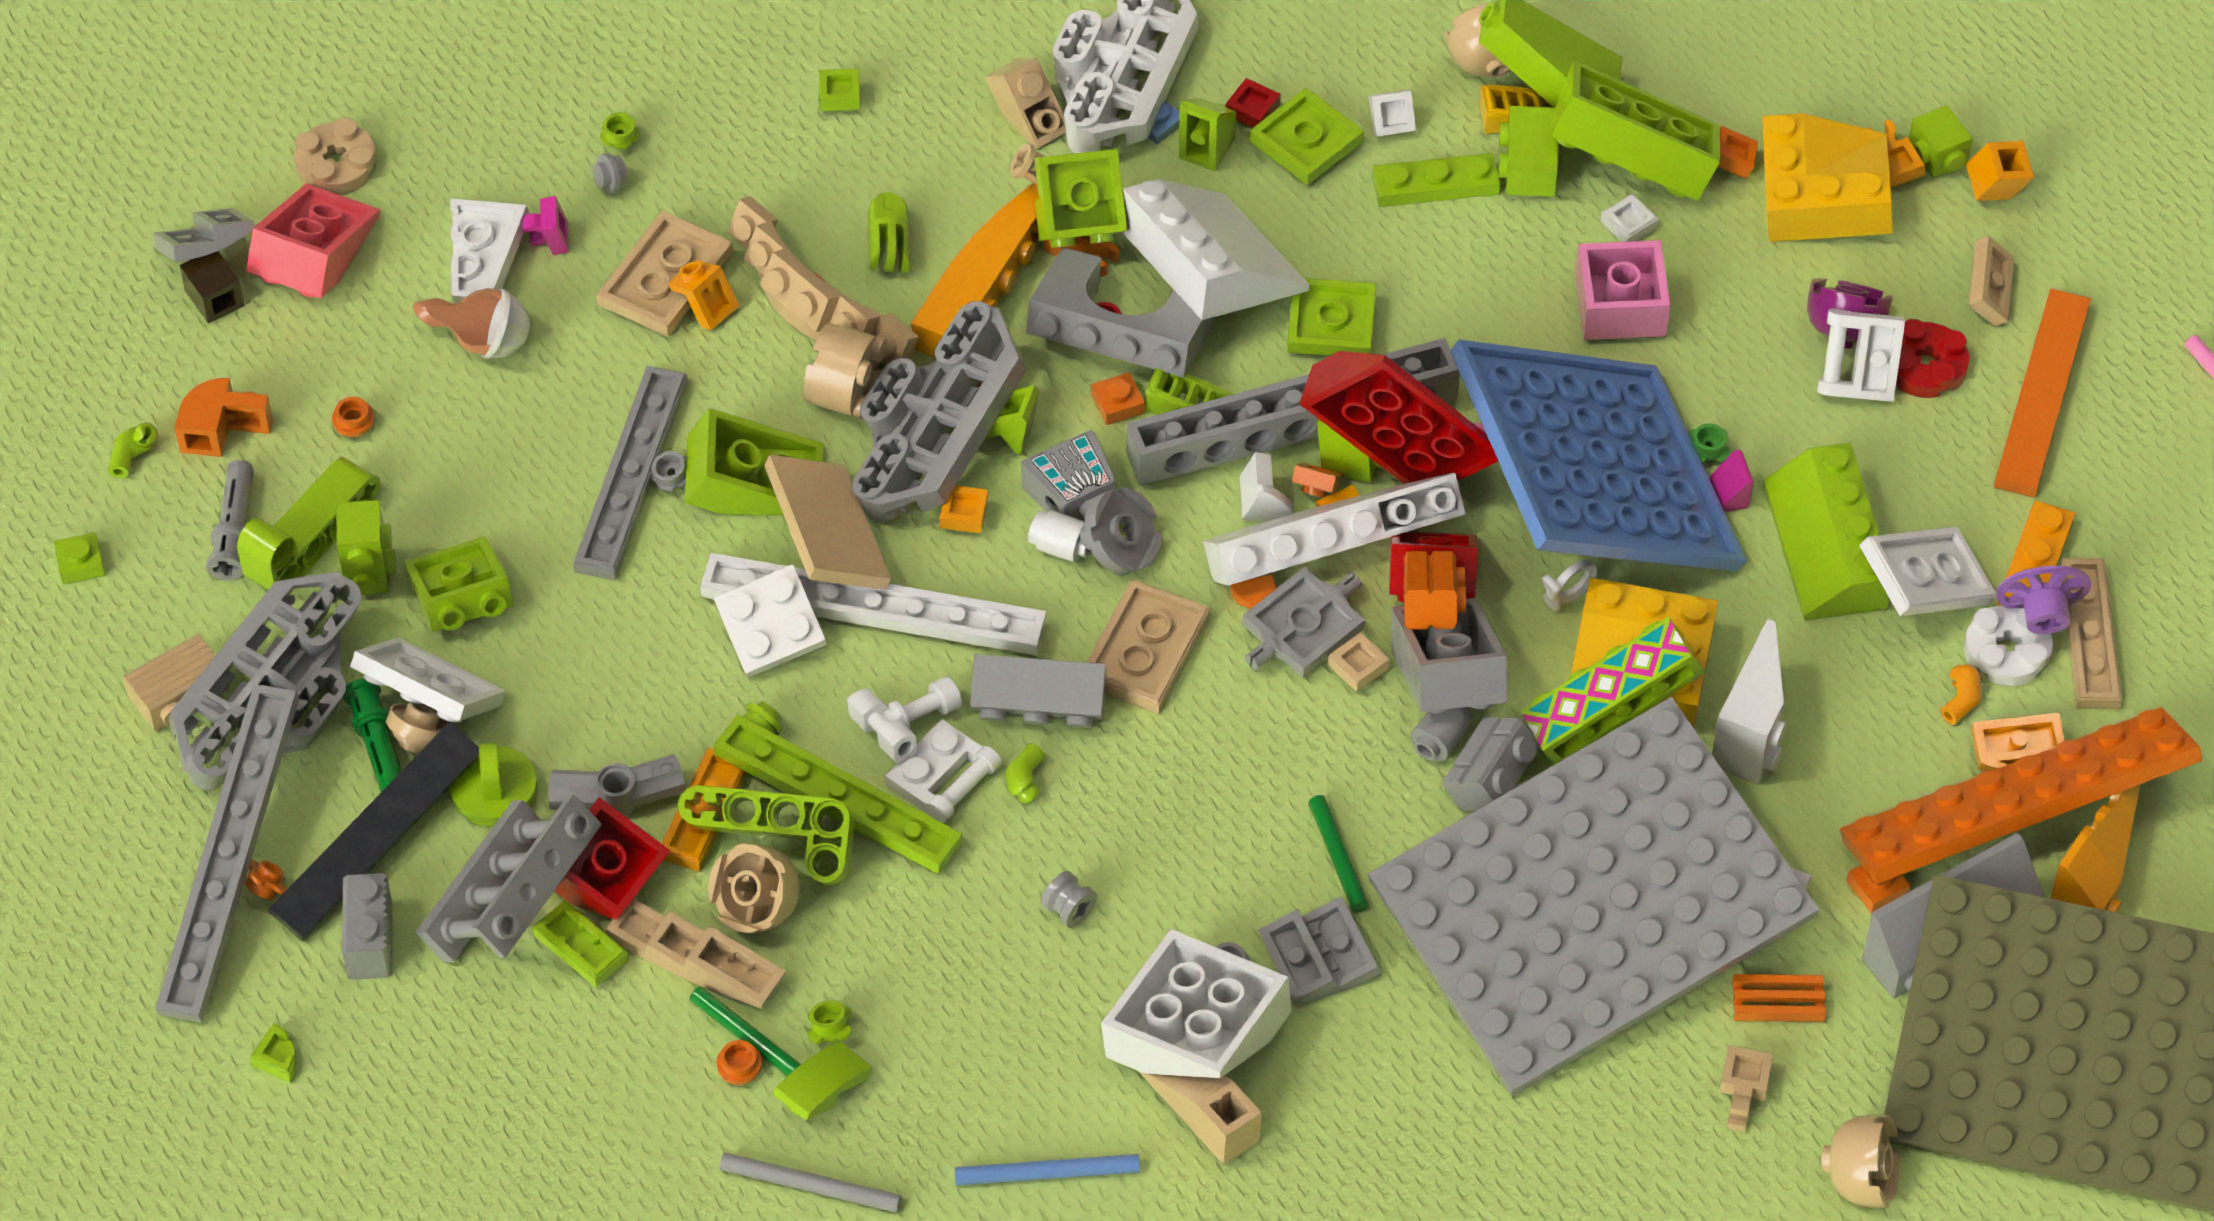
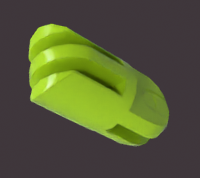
M891 192L878 194L872 199L869 206L868 239L870 270L875 271L878 267L880 246L883 271H893L897 246L899 273H907L910 270L908 208L905 201L899 195Z

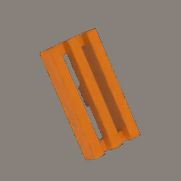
M1733 974L1734 1021L1825 1022L1824 975ZM1743 1002H1769L1770 1005H1743ZM1787 1002H1789V1003H1814V1006H1784V1005H1787Z

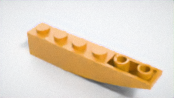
M1032 183L1002 207L972 236L949 264L911 322V330L919 336L914 350L935 357L937 344L957 312L963 306L970 302L982 301L987 305L997 308L998 301L1002 295H1008L1011 292L1018 270L1022 265L1026 266L1029 264L1035 251V244L1039 239L1035 200L1039 199L1037 184Z

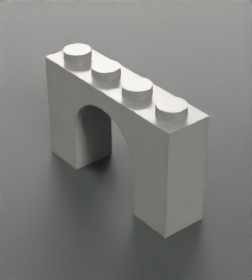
M1062 247L1030 298L1026 333L1151 369L1157 367L1164 370L1165 373L1184 378L1213 328L1216 317L1201 320L1175 290H1173L1166 304L1152 313L1123 315L1105 310L1092 301L1098 291L1102 258Z

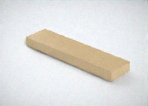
M2061 558L2060 566L2084 571L2091 579L2089 593L2078 602L2068 606L2070 625L2067 627L2076 709H2120L2122 697L2105 560L2095 558ZM2067 575L2066 578L2064 579V581L2062 582V584H2063L2068 578H2077V577H2074V576H2071V575ZM2078 588V589H2076V590H2072L2071 592H2072V593H2075V592L2078 591L2080 588Z

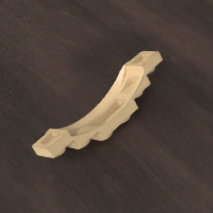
M751 196L739 200L727 233L747 249L744 260L758 271L761 282L760 286L763 287L765 295L780 316L798 331L814 340L817 339L820 331L827 323L842 325L885 338L887 346L881 360L885 366L899 358H908L910 360L919 338L918 335L893 314L883 315L865 307L821 280L802 264L782 241L775 229L778 218Z

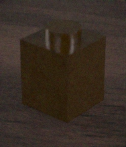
M219 251L190 259L179 265L184 290L208 324L245 306L240 280Z

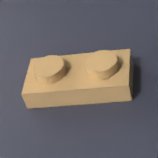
M1988 235L1975 241L1969 306L1996 327L2008 322L2014 257Z

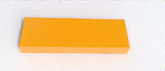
M708 747L689 788L702 785L740 789L747 772L715 756L713 748ZM701 797L700 804L692 805L691 810L698 815V818H701L702 811H716L722 816V807L709 805L704 801L703 797ZM677 810L661 843L671 850L663 861L700 872L719 832L694 828L681 817Z

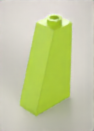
M1496 0L1494 3H1488L1480 14L1479 23L1481 24L1479 43L1554 108L1574 60L1618 80L1621 78L1622 56L1523 0Z

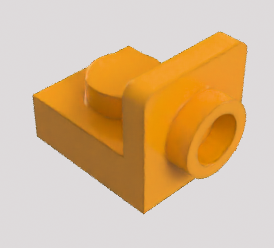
M695 260L685 264L679 270V274L668 282L672 291L686 295L701 328L714 329L740 306L721 266Z

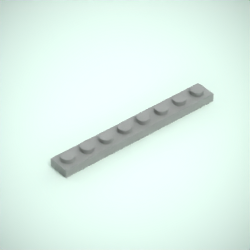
M259 684L253 685L155 1008L161 1016L203 1022L299 702V696L294 690Z

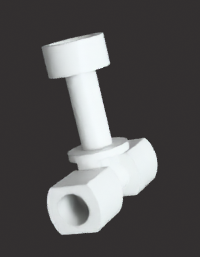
M945 676L929 684V694L904 706H901L897 701H892L886 706L870 689H861L853 693L847 699L849 716L865 732L876 731L878 733L879 747L895 763H900L910 759L917 753L916 735L910 730L909 722L936 709L942 715H946L959 709L962 706V700L955 683L948 676Z

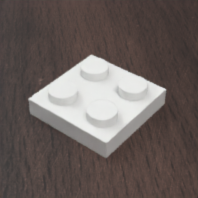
M793 564L713 598L747 678L827 645Z

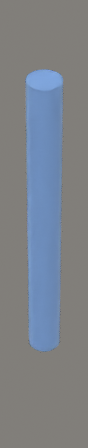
M1130 1154L955 1167V1182L957 1186L1140 1172L1139 1155Z

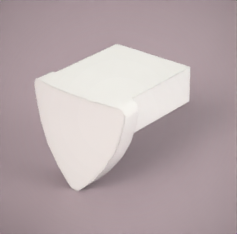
M1255 452L1240 475L1242 520L1266 522L1294 514L1292 502L1283 493L1273 488L1271 455Z

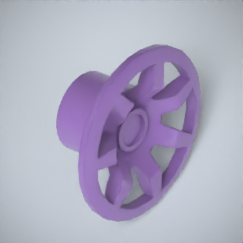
M2036 567L2018 572L2006 578L1998 586L1996 597L2004 607L2024 608L2026 625L2030 632L2051 634L2062 631L2070 625L2068 606L2078 602L2089 593L2091 579L2084 571L2072 567ZM2052 573L2049 582L2043 583L2039 574ZM2067 575H2071V576L2077 577V578H2068V579L2062 584V582L2064 581V579L2066 578ZM2028 578L2031 587L2028 588L2022 582L2016 581ZM2080 588V589H2079L2078 591H2076L2075 593H2072V592H2071L2072 590H2076V589ZM2005 592H2009V593H2012V594H2014V595H2012V596H2010V597L2008 598V597L2005 595Z

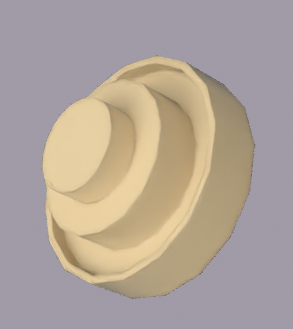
M408 702L393 704L385 723L393 731L392 733L398 739L400 747L410 752L419 753L448 724V721L439 717L436 714L437 710L425 704Z

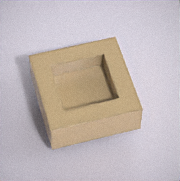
M1361 632L1328 655V666L1356 692L1386 672L1390 664V659Z

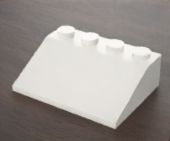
M1161 179L1146 181L1142 184L1123 188L1127 231L1122 233L1201 320L1309 291L1310 284L1226 194Z

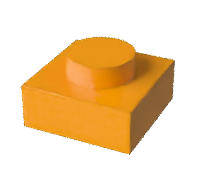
M956 485L945 504L941 507L939 517L940 528L982 534L989 500L988 489Z

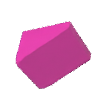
M1735 450L1709 477L1724 512L1746 509L1750 505L1753 479L1743 452Z

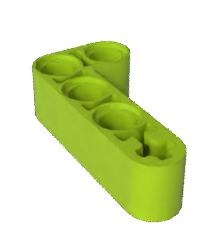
M340 457L323 472L274 526L260 518L251 519L242 529L237 541V550L243 575L267 590L270 589L274 582L304 577L337 541L336 503L374 500L380 487L379 477L350 460Z
M702 785L691 786L680 795L678 811L681 817L694 828L708 831L807 840L805 868L809 876L819 884L827 887L837 886L848 877L851 865L855 819L851 810L839 800ZM701 797H703L704 801L709 805L722 807V816L716 811H702L701 818H698V815L691 810L692 805L700 804ZM743 801L753 802L755 805L754 817L746 823L736 822L734 811L737 805ZM788 805L797 806L799 809V819L796 824L791 827H781L778 823V815L781 809ZM830 810H840L844 819L842 826L834 832L824 831L822 818L825 813ZM830 853L835 854L839 863L837 870L830 876L819 875L817 862L821 856Z

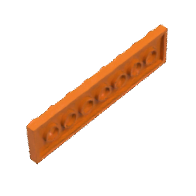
M2162 707L2155 710H2145L2136 717L2115 725L2103 726L2094 733L2075 740L2063 741L2056 747L2035 755L2023 756L2016 762L2001 768L1983 771L1974 778L1956 785L1941 787L1936 792L1916 800L1901 802L1895 808L1873 816L1861 817L1854 823L1840 828L1842 842L1875 883L1879 884L2201 762V749L2191 736Z

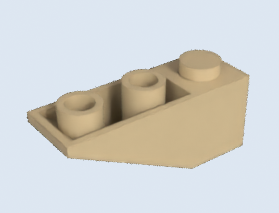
M1140 1072L1223 1165L1260 1141L1261 1110L1233 1080L1225 1075L1221 1078L1144 1074Z

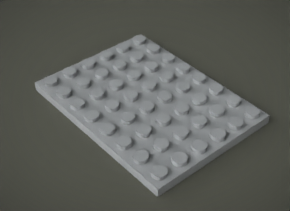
M1672 697L1368 873L1370 883L1512 1097L1819 915L1818 906Z

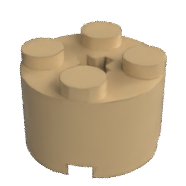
M825 324L812 349L818 351L814 364L808 363L803 385L804 400L822 408L862 419L860 407L882 372L877 369L885 354L887 340L842 325Z

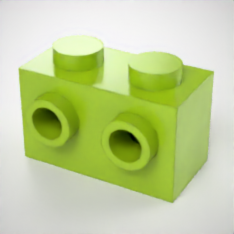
M1509 106L1508 122H1500L1499 146L1507 147V154H1499L1498 178H1506V195L1555 197L1558 141L1551 136V117L1555 108Z
M380 500L336 503L337 549L342 576L354 581L359 587L361 595L389 592V575L397 573L395 549H392L390 523L384 524Z

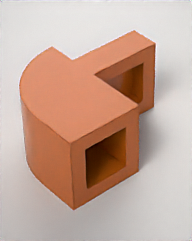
M216 378L197 385L184 397L179 408L175 432L180 453L222 457L228 430L270 434L273 418L268 395L254 392H233L230 378Z

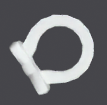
M1584 559L1567 568L1556 581L1549 575H1545L1542 578L1546 593L1542 596L1544 602L1554 612H1559L1562 605L1578 599L1588 590L1590 577L1596 578V566L1590 560ZM1585 570L1582 578L1575 586L1561 592V589L1571 577Z

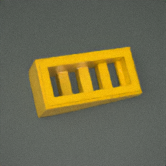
M1503 85L1480 86L1479 106L1485 134L1499 133L1500 122H1508L1509 106L1543 107V105H1549L1532 88Z

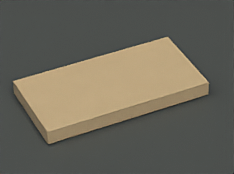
M769 455L764 467L809 580L886 590L891 577L863 508L852 491V482L846 467L838 464Z

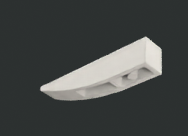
M1449 473L1276 518L1203 540L1213 582L1229 586L1464 515L1465 510L1456 474Z

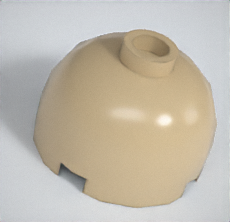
M1485 3L1457 16L1452 21L1455 28L1450 33L1446 29L1444 38L1454 62L1464 71L1472 75L1497 78L1507 74L1510 69L1479 43L1481 29L1479 17L1484 7L1488 4Z
M739 844L734 846L735 848L728 854H722L716 860L709 876L708 891L710 902L716 903L717 909L722 915L717 916L722 924L735 932L761 933L782 925L793 913L800 894V881L797 870L787 856L774 847L761 844Z
M1870 1114L1856 1116L1843 1123L1834 1133L1831 1145H1825L1823 1148V1172L1830 1173L1832 1184L1837 1192L1855 1205L1888 1208L1890 1205L1887 1200H1894L1899 1177V1151H1892L1889 1137H1898L1895 1121L1890 1115Z

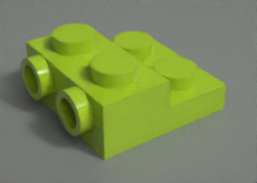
M1118 149L1034 158L1039 199L1035 200L1039 241L1050 240L1051 248L1076 245L1075 237L1090 235V244L1115 241V232L1127 231Z
M485 536L403 562L406 575L418 597L421 611L432 632L441 629L453 631L460 628L466 621L481 616L497 617L506 608L514 606L508 577Z

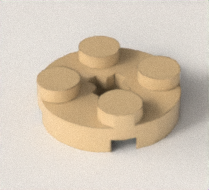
M340 118L335 122L318 125L308 132L299 134L295 140L294 162L297 175L303 184L308 183L339 195L346 194L365 185L370 179V171L373 167L376 168L377 156L373 139L364 129L357 127V123L350 118ZM334 154H341L342 160L335 162L332 158H327Z

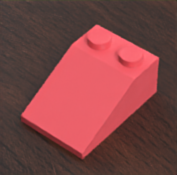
M306 183L253 228L246 272L260 276L265 282L282 284L296 289L304 296L322 298L339 283L377 221L380 209Z

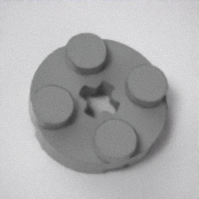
M1122 488L1103 492L1093 498L1086 510L1085 526L1080 531V539L1083 546L1092 551L1094 557L1101 565L1116 575L1123 576L1147 567L1155 560L1161 546V531L1155 533L1152 519L1157 518V515L1151 503L1138 491L1132 488ZM1120 523L1125 525L1123 532L1127 539L1123 538L1119 532Z

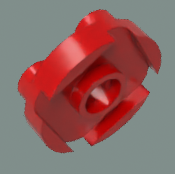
M1918 319L1905 321L1896 386L1907 394L1921 398L1939 397L1941 391L1948 390L1951 387L1952 391L1959 388L1965 380L1969 365V352L1966 347L1967 339L1965 335L1960 331L1951 330L1937 323L1922 322ZM1928 355L1935 360H1931L1929 365L1921 363L1920 356Z

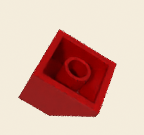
M1408 531L1391 536L1389 595H1397V601L1404 602V555L1406 552L1426 551L1428 555H1431L1433 551H1453L1454 555H1456V567H1465L1466 599L1475 598L1478 560L1476 534Z
M599 797L589 811L602 825L554 891L573 906L618 920L671 850Z

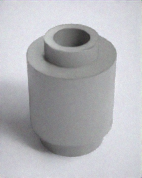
M1468 707L1453 708L1440 714L1427 712L1411 732L1415 751L1426 760H1446L1470 729V721L1472 719L1470 709Z

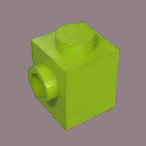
M1948 105L1913 118L1909 134L1910 142L1932 178L1948 172L1954 173L1968 163L1973 138Z

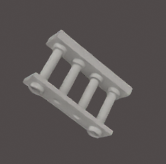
M569 794L553 817L548 820H541L523 800L512 801L415 933L444 963L454 962L472 937H480L499 958H506L602 824L574 794Z

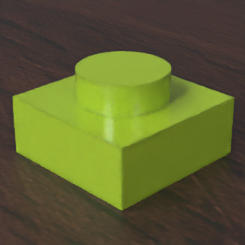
M859 69L819 70L820 111L860 110Z
M96 532L54 541L62 584L105 576Z

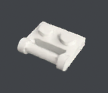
M1835 308L1829 309L1827 323L1831 326L1824 375L1819 378L1817 392L1828 396L1893 402L1905 326L1904 318L1901 316L1851 312ZM1847 328L1859 329L1852 380L1842 381L1840 380Z
M941 719L917 743V753L910 759L897 763L885 775L886 786L932 818L945 823L954 814V807L986 774H994L1002 765V759L992 748L988 746L982 747ZM967 760L972 763L942 795H933Z

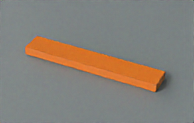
M2050 288L1995 479V488L2036 497L2091 298Z

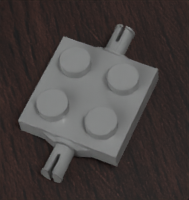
M1306 567L1299 570L1243 615L1242 625L1261 642L1258 647L1245 655L1247 664L1249 666L1252 665L1253 670H1258L1260 666L1274 656L1283 660L1297 674L1304 678L1324 662L1329 654L1364 630L1365 619L1350 607L1346 599L1362 587L1360 578L1358 576L1355 577V573L1350 572L1333 586L1319 580Z

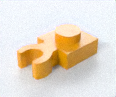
M1890 120L1884 121L1888 145L1890 188L1925 176V164L1909 138L1906 137L1897 141L1896 126Z

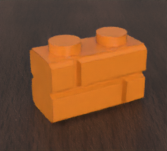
M1426 551L1406 552L1404 555V625L1407 629H1428L1429 625H1432L1434 629H1454L1457 625V613H1466L1465 567H1456V555H1454L1453 551H1433L1431 555H1428Z

